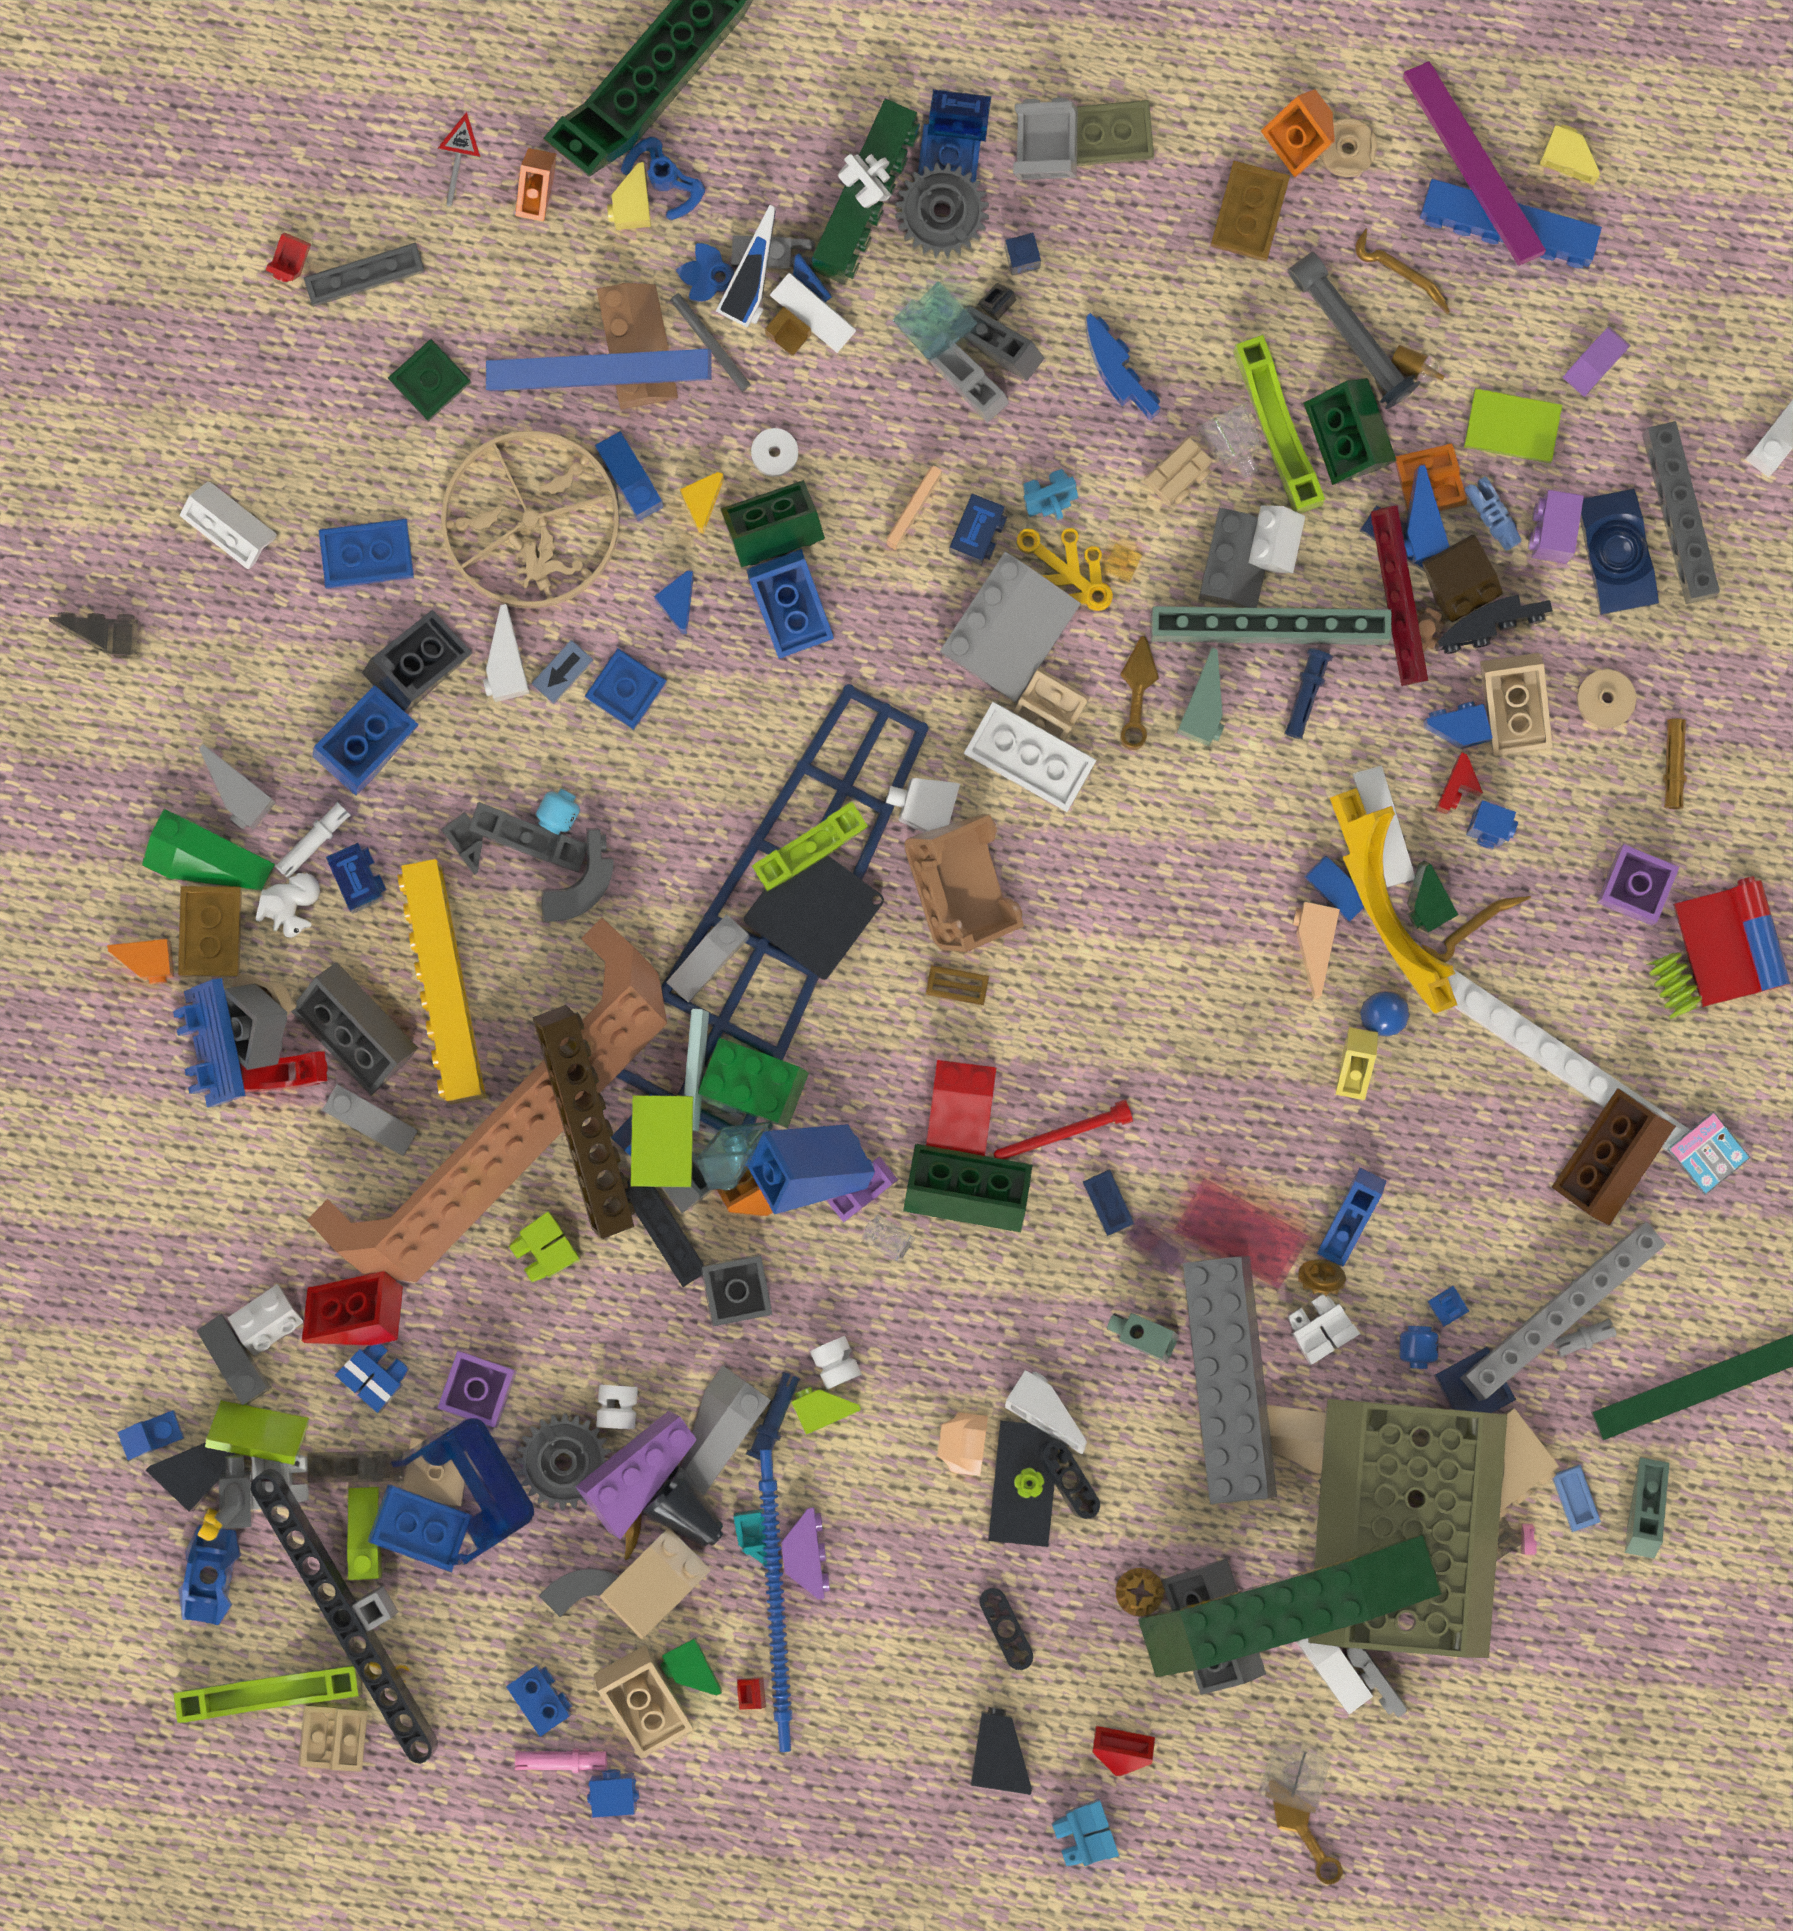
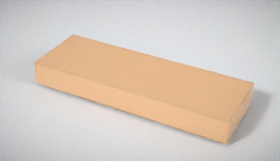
M934 465L929 468L888 535L887 545L897 550L941 478V469Z

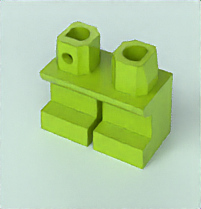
M549 1211L519 1231L521 1235L509 1245L517 1259L530 1251L537 1259V1261L524 1268L531 1282H536L546 1276L551 1278L581 1260ZM558 1240L557 1242L553 1243L552 1245H550V1246L547 1247L546 1249L542 1250L544 1247H546V1246H548L549 1244H551L552 1242Z

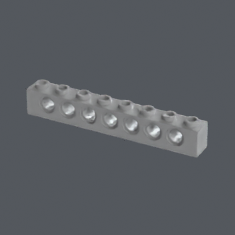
M1648 1222L1639 1224L1462 1375L1460 1379L1479 1401L1487 1399L1666 1245L1665 1242Z

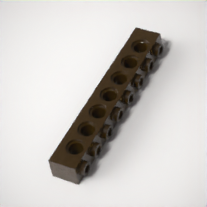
M567 1005L532 1017L591 1229L601 1239H605L635 1227L632 1219L635 1210L631 1200L625 1194L628 1184L624 1174L619 1172L617 1164L621 1162L617 1148L614 1145L612 1146L610 1139L613 1136V1130L610 1122L605 1119L603 1110H606V1104L603 1096L597 1092L596 1084L599 1083L598 1075L594 1067L590 1066L588 1059L592 1055L588 1042L582 1037L581 1030L584 1029L582 1018L578 1012L574 1013ZM569 1037L568 1042L564 1046H560L562 1040ZM576 1064V1068L572 1072L567 1073L568 1069ZM584 1091L583 1095L579 1099L575 1100L576 1095L579 1092ZM591 1117L590 1122L587 1125L582 1126L583 1122L587 1118ZM598 1144L597 1149L590 1153V1149ZM606 1170L605 1174L597 1179L599 1173ZM612 1196H613V1198H612V1200L610 1201V1203L604 1205V1204H605V1201H606L609 1197H612Z

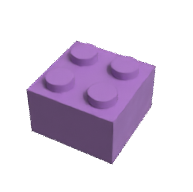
M1548 490L1544 497H1540L1538 503H1535L1532 520L1537 521V526L1530 533L1528 549L1533 550V559L1567 564L1573 557L1577 543L1583 495Z
M1623 844L1618 848L1596 903L1652 926L1657 923L1679 867Z
M457 1351L438 1409L498 1428L517 1370L462 1351Z

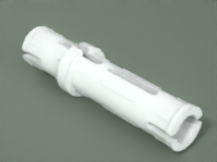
M336 802L335 806L320 821L316 820L313 823L314 827L275 867L289 879L327 838L331 840L334 837L332 833L351 815Z

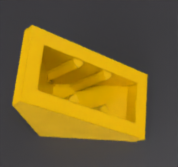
M716 472L680 489L685 505L700 533L704 534L724 481L723 473Z

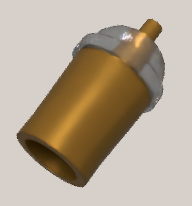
M1399 344L1391 360L1399 371L1408 376L1415 375L1414 379L1416 382L1420 381V383H1431L1435 378L1443 381L1445 375L1439 373V364L1433 359V356L1424 355Z

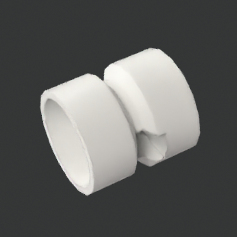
M845 1336L810 1351L816 1366L823 1369L820 1376L826 1390L862 1375L856 1360L849 1357L851 1348Z
M599 1385L598 1402L602 1404V1408L597 1410L596 1427L635 1429L636 1412L632 1410V1406L637 1404L638 1387ZM615 1399L619 1400L620 1409L614 1408Z

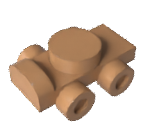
M1426 607L1424 613L1421 611L1417 612L1423 652L1426 651L1427 647L1430 649L1434 648L1438 639L1432 636L1435 632L1441 633L1445 625L1444 622L1440 621L1443 614Z

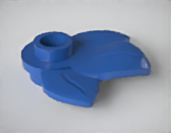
M697 243L695 246L696 261L681 265L676 269V272L684 283L692 286L689 299L704 302L710 300L717 291L727 290L734 276V270L729 264L722 261L721 254L715 247ZM717 273H724L726 278L724 281L718 282L715 280V275Z

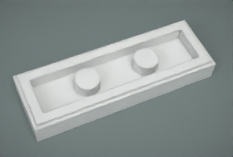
M790 272L770 294L779 304L808 325L811 331L836 353L839 352L857 330Z

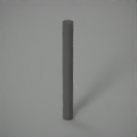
M679 293L674 295L670 299L672 304L705 346L712 350L713 356L739 389L743 392L751 386L750 382Z

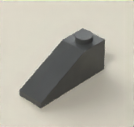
M970 305L952 327V330L1006 370L1025 381L1029 380L1045 359L1031 340Z
M222 1314L197 1330L217 1367L242 1405H248L272 1388Z

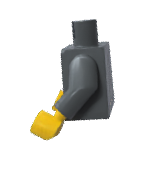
M243 1455L225 1457L226 1472H221L219 1477L218 1505L220 1509L216 1511L210 1507L208 1508L203 1518V1525L198 1532V1536L207 1541L215 1539L220 1529L252 1526L254 1519L253 1495L251 1492L252 1471H244Z

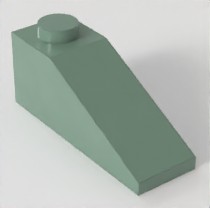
M1212 648L1177 731V734L1209 747L1212 740L1219 741L1225 726L1220 723L1223 713L1218 650Z
M1639 1458L1627 1524L1625 1553L1654 1559L1663 1543L1670 1463Z

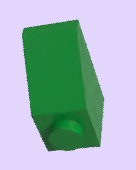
M696 1638L662 1655L664 1661L660 1665L667 1679L673 1677L675 1683L715 1696L723 1692Z

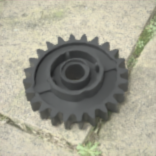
M935 163L934 171H930L924 166V175L920 176L918 173L913 172L915 181L905 180L904 183L908 190H899L898 192L899 196L904 199L895 203V206L902 210V212L895 214L897 220L904 221L898 226L899 231H908L904 236V240L909 241L913 239L912 249L914 250L922 246L924 256L930 250L934 252L935 259L938 258L940 252H944L946 258L949 259L952 250L960 256L962 246L971 250V239L980 241V237L976 233L977 231H986V227L981 223V221L989 220V215L982 212L989 208L988 202L981 201L986 196V191H977L980 181L971 183V172L962 176L961 166L955 172L951 171L950 163H947L944 170L940 169L938 163ZM945 204L950 208L951 212L947 217L940 218L934 213L935 207Z
M567 1413L563 1414L561 1421H558L555 1415H551L550 1424L541 1419L540 1429L533 1426L530 1427L533 1434L532 1437H522L527 1446L517 1448L524 1456L515 1460L516 1463L523 1465V1469L516 1473L517 1475H525L526 1479L521 1483V1486H531L528 1496L537 1493L539 1495L538 1504L547 1499L549 1501V1509H552L556 1503H559L561 1511L565 1510L567 1503H570L573 1509H577L578 1500L587 1505V1502L575 1486L607 1461L605 1455L612 1452L611 1449H604L602 1446L608 1440L607 1438H597L600 1428L592 1431L589 1429L590 1420L581 1425L579 1415H576L573 1421H569ZM561 1453H566L572 1458V1466L567 1471L560 1470L556 1465V1459Z

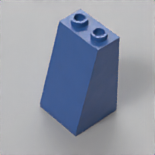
M848 1124L763 1132L748 1165L752 1176L774 1215L867 1189L875 1173L872 1161L867 1158L859 1138L852 1132Z

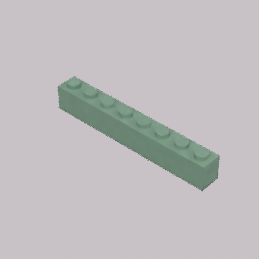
M1153 606L1151 611V642L1388 645L1391 640V610Z

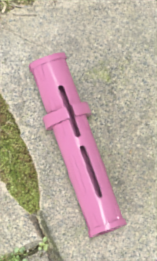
M574 1748L573 1751H516L515 1770H572L573 1773H579L580 1770L606 1771L607 1751L587 1752L580 1751V1748Z

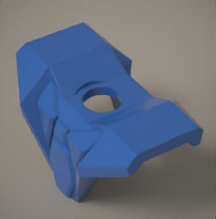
M199 1524L185 1551L187 1560L184 1583L178 1588L182 1620H193L218 1626L232 1606L228 1598L229 1584L231 1583L234 1562L241 1556L235 1530L220 1529L215 1539L207 1541L198 1536V1532L202 1527ZM206 1566L214 1567L217 1571L218 1577L212 1584H206L201 1580V1570Z

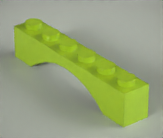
M1264 335L1235 344L1233 350L1234 357L1292 510L1302 514L1321 507L1325 497L1291 420Z
M353 1665L182 1690L173 1693L177 1724L277 1707L357 1697L363 1694L361 1678Z

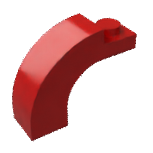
M325 1051L279 1058L276 1065L249 1070L239 1062L245 1093L320 1085L321 1082L327 1081L328 1065L325 1059Z

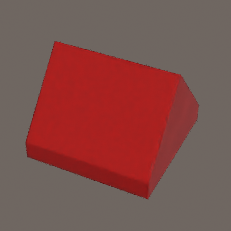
M764 1678L737 1679L739 1709L765 1708Z

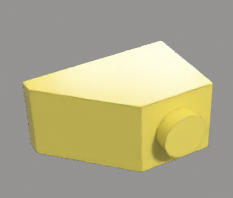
M1555 125L1539 165L1594 185L1600 175V171L1583 135L1578 134V131L1571 126L1561 125L1560 127Z
M644 162L637 163L612 193L613 204H607L609 222L615 223L616 230L651 227Z
M1348 1028L1335 1095L1365 1100L1377 1056L1378 1032Z

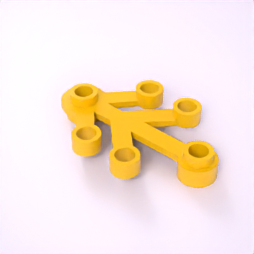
M1027 528L1019 532L1016 541L1018 549L1025 554L1033 553L1059 573L1043 575L1044 578L1056 586L1074 585L1082 592L1068 595L1081 604H1086L1093 611H1102L1110 606L1113 593L1111 588L1102 582L1100 568L1102 552L1098 547L1090 546L1084 553V560L1089 564V582L1080 575L1077 551L1079 535L1075 529L1067 528L1061 534V542L1063 545L1065 544L1067 564L1040 543V536L1037 531ZM1069 532L1073 533L1075 540L1067 542L1064 539V535ZM1026 537L1032 538L1034 541L1033 546H1024L1023 539ZM1096 551L1099 555L1098 559L1095 561L1090 560L1087 556L1088 552ZM1094 592H1101L1104 598L1102 601L1096 602L1093 600L1092 594Z

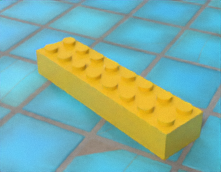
M437 859L402 865V874H397L400 891L407 896L408 903L403 904L406 921H409V924H412L413 932L409 933L411 949L418 953L419 958L418 962H414L417 980H420L421 983L423 982L425 990L420 991V998L423 1009L426 1012L429 1011L430 1020L425 1021L428 1038L435 1042L436 1050H431L434 1068L440 1070L441 1079L437 1080L439 1096L450 1105L486 1098L442 865Z

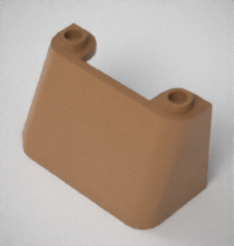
M981 814L910 837L905 841V852L931 936L935 944L942 950L968 952L1024 927L1021 907L1012 899L1003 898L987 844L995 840L997 827L990 814Z

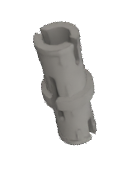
M1608 1318L1587 1328L1582 1326L1577 1329V1332L1554 1340L1555 1349L1559 1348V1351H1557L1558 1356L1561 1358L1582 1348L1588 1350L1595 1343L1616 1337L1615 1327L1611 1328V1325H1613L1612 1321Z

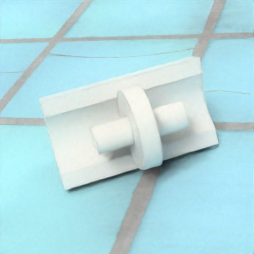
M849 154L844 159L847 164L838 173V177L847 187H851L859 179L864 183L865 187L855 195L864 208H869L878 201H886L892 196L876 177L879 176L883 183L890 179V176L885 171L889 165V161L886 158L877 161L872 154L869 155L865 161L871 168L867 166L859 155L853 156Z

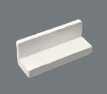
M211 482L205 483L189 495L179 515L248 570L254 566L263 548L270 544L277 536L274 531Z

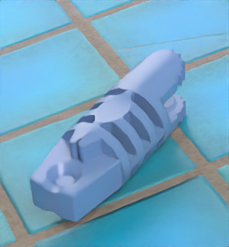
M1485 476L1479 479V489L1472 484L1465 487V493L1477 512L1480 513V517L1486 527H1489L1491 535L1499 541L1505 551L1517 546L1522 541L1516 530L1517 526L1513 518L1509 516V512L1503 502H1500V497L1488 478Z

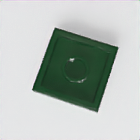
M432 339L427 341L388 377V380L428 422L472 383Z

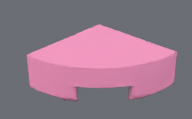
M1522 1523L1521 1554L1535 1555L1537 1553V1542L1534 1540L1535 1527L1533 1524Z

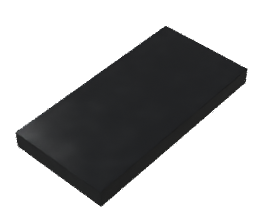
M1000 1420L988 1541L1041 1547L1049 1546L1055 1484L1040 1461L1039 1450L1045 1442L1059 1440L1031 1423ZM1050 1448L1051 1455L1048 1456L1049 1460L1057 1461L1058 1449ZM1032 1468L1036 1473L1040 1472L1044 1478L1043 1490L1037 1497L1030 1496L1029 1498H1024L1018 1494V1488L1015 1487L1014 1480L1018 1474H1021L1023 1469ZM1028 1480L1026 1482L1027 1486L1032 1485L1031 1480Z

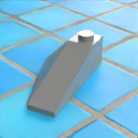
M723 1365L705 1389L692 1431L697 1440L685 1454L682 1468L685 1469L703 1496L771 1401L770 1398Z

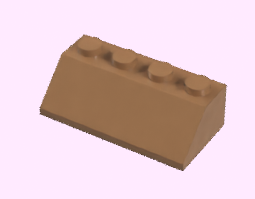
M622 283L596 288L609 354L669 351L656 284ZM675 382L615 385L621 410L678 399Z

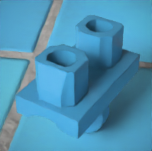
M1059 469L1049 475L1051 485L1041 489L1038 480L1024 483L1025 495L1023 497L1029 517L1042 513L1043 517L1054 513L1057 520L1063 519L1061 510L1071 507L1070 501L1079 498L1073 476L1069 478L1063 469Z

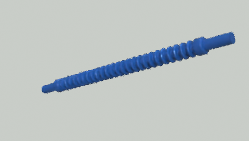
M760 1449L762 1480L758 1482L759 1491H762L763 1494L759 1497L763 1500V1504L760 1507L764 1508V1512L761 1513V1516L764 1517L761 1525L765 1526L762 1534L766 1536L762 1540V1542L766 1543L763 1551L767 1552L763 1559L767 1560L764 1568L768 1569L764 1576L768 1577L765 1585L769 1586L766 1594L770 1596L766 1602L770 1603L767 1611L771 1615L767 1619L771 1621L768 1628L772 1630V1633H769L768 1636L772 1638L769 1645L773 1646V1650L770 1651L773 1659L770 1660V1663L774 1664L771 1672H774L775 1676H772L771 1680L775 1681L772 1689L776 1690L772 1697L776 1698L773 1706L777 1708L773 1714L774 1721L778 1723L779 1752H790L789 1721L793 1719L792 1710L788 1707L792 1704L791 1701H788L791 1693L787 1692V1689L790 1688V1684H787L790 1676L786 1675L789 1667L785 1665L789 1659L785 1658L788 1650L784 1648L788 1642L784 1641L787 1633L783 1632V1628H786L787 1625L783 1623L786 1616L782 1615V1611L785 1610L782 1602L785 1599L781 1597L784 1590L780 1588V1585H783L784 1582L780 1580L783 1572H780L779 1568L783 1565L779 1563L782 1555L778 1554V1551L781 1550L778 1542L781 1541V1538L777 1537L780 1529L776 1527L780 1523L779 1520H776L779 1512L775 1510V1507L779 1506L778 1503H775L778 1495L774 1493L778 1487L777 1480L773 1477L772 1449Z

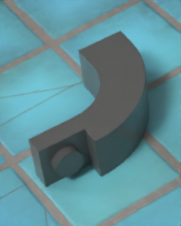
M586 828L587 867L580 880L567 888L541 890L542 920L544 922L568 920L585 913L601 899L607 890L612 877L614 859L601 856V852L607 851L606 834L601 835L599 828Z
M597 1568L576 1570L555 1580L539 1597L559 1617H562L579 1599L592 1595L600 1596L620 1575Z

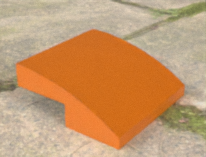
M1452 443L1395 456L1397 459L1395 464L1407 512L1415 470L1421 465L1426 467L1439 511L1467 505V497L1459 474L1460 467Z

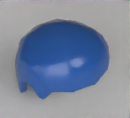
M1386 991L1371 995L1363 1002L1360 1012L1362 1025L1368 1031L1378 1032V1036L1397 1035L1406 1027L1410 1017L1408 1004L1405 999L1399 994Z

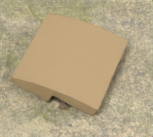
M1038 668L1013 713L1065 741L1090 697Z
M304 1705L298 1766L362 1772L368 1711Z

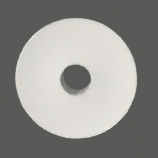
M778 428L764 430L757 435L752 443V461L755 467L767 476L778 477L785 475L797 463V443L793 436L785 430ZM772 448H778L780 455L772 457L769 451Z

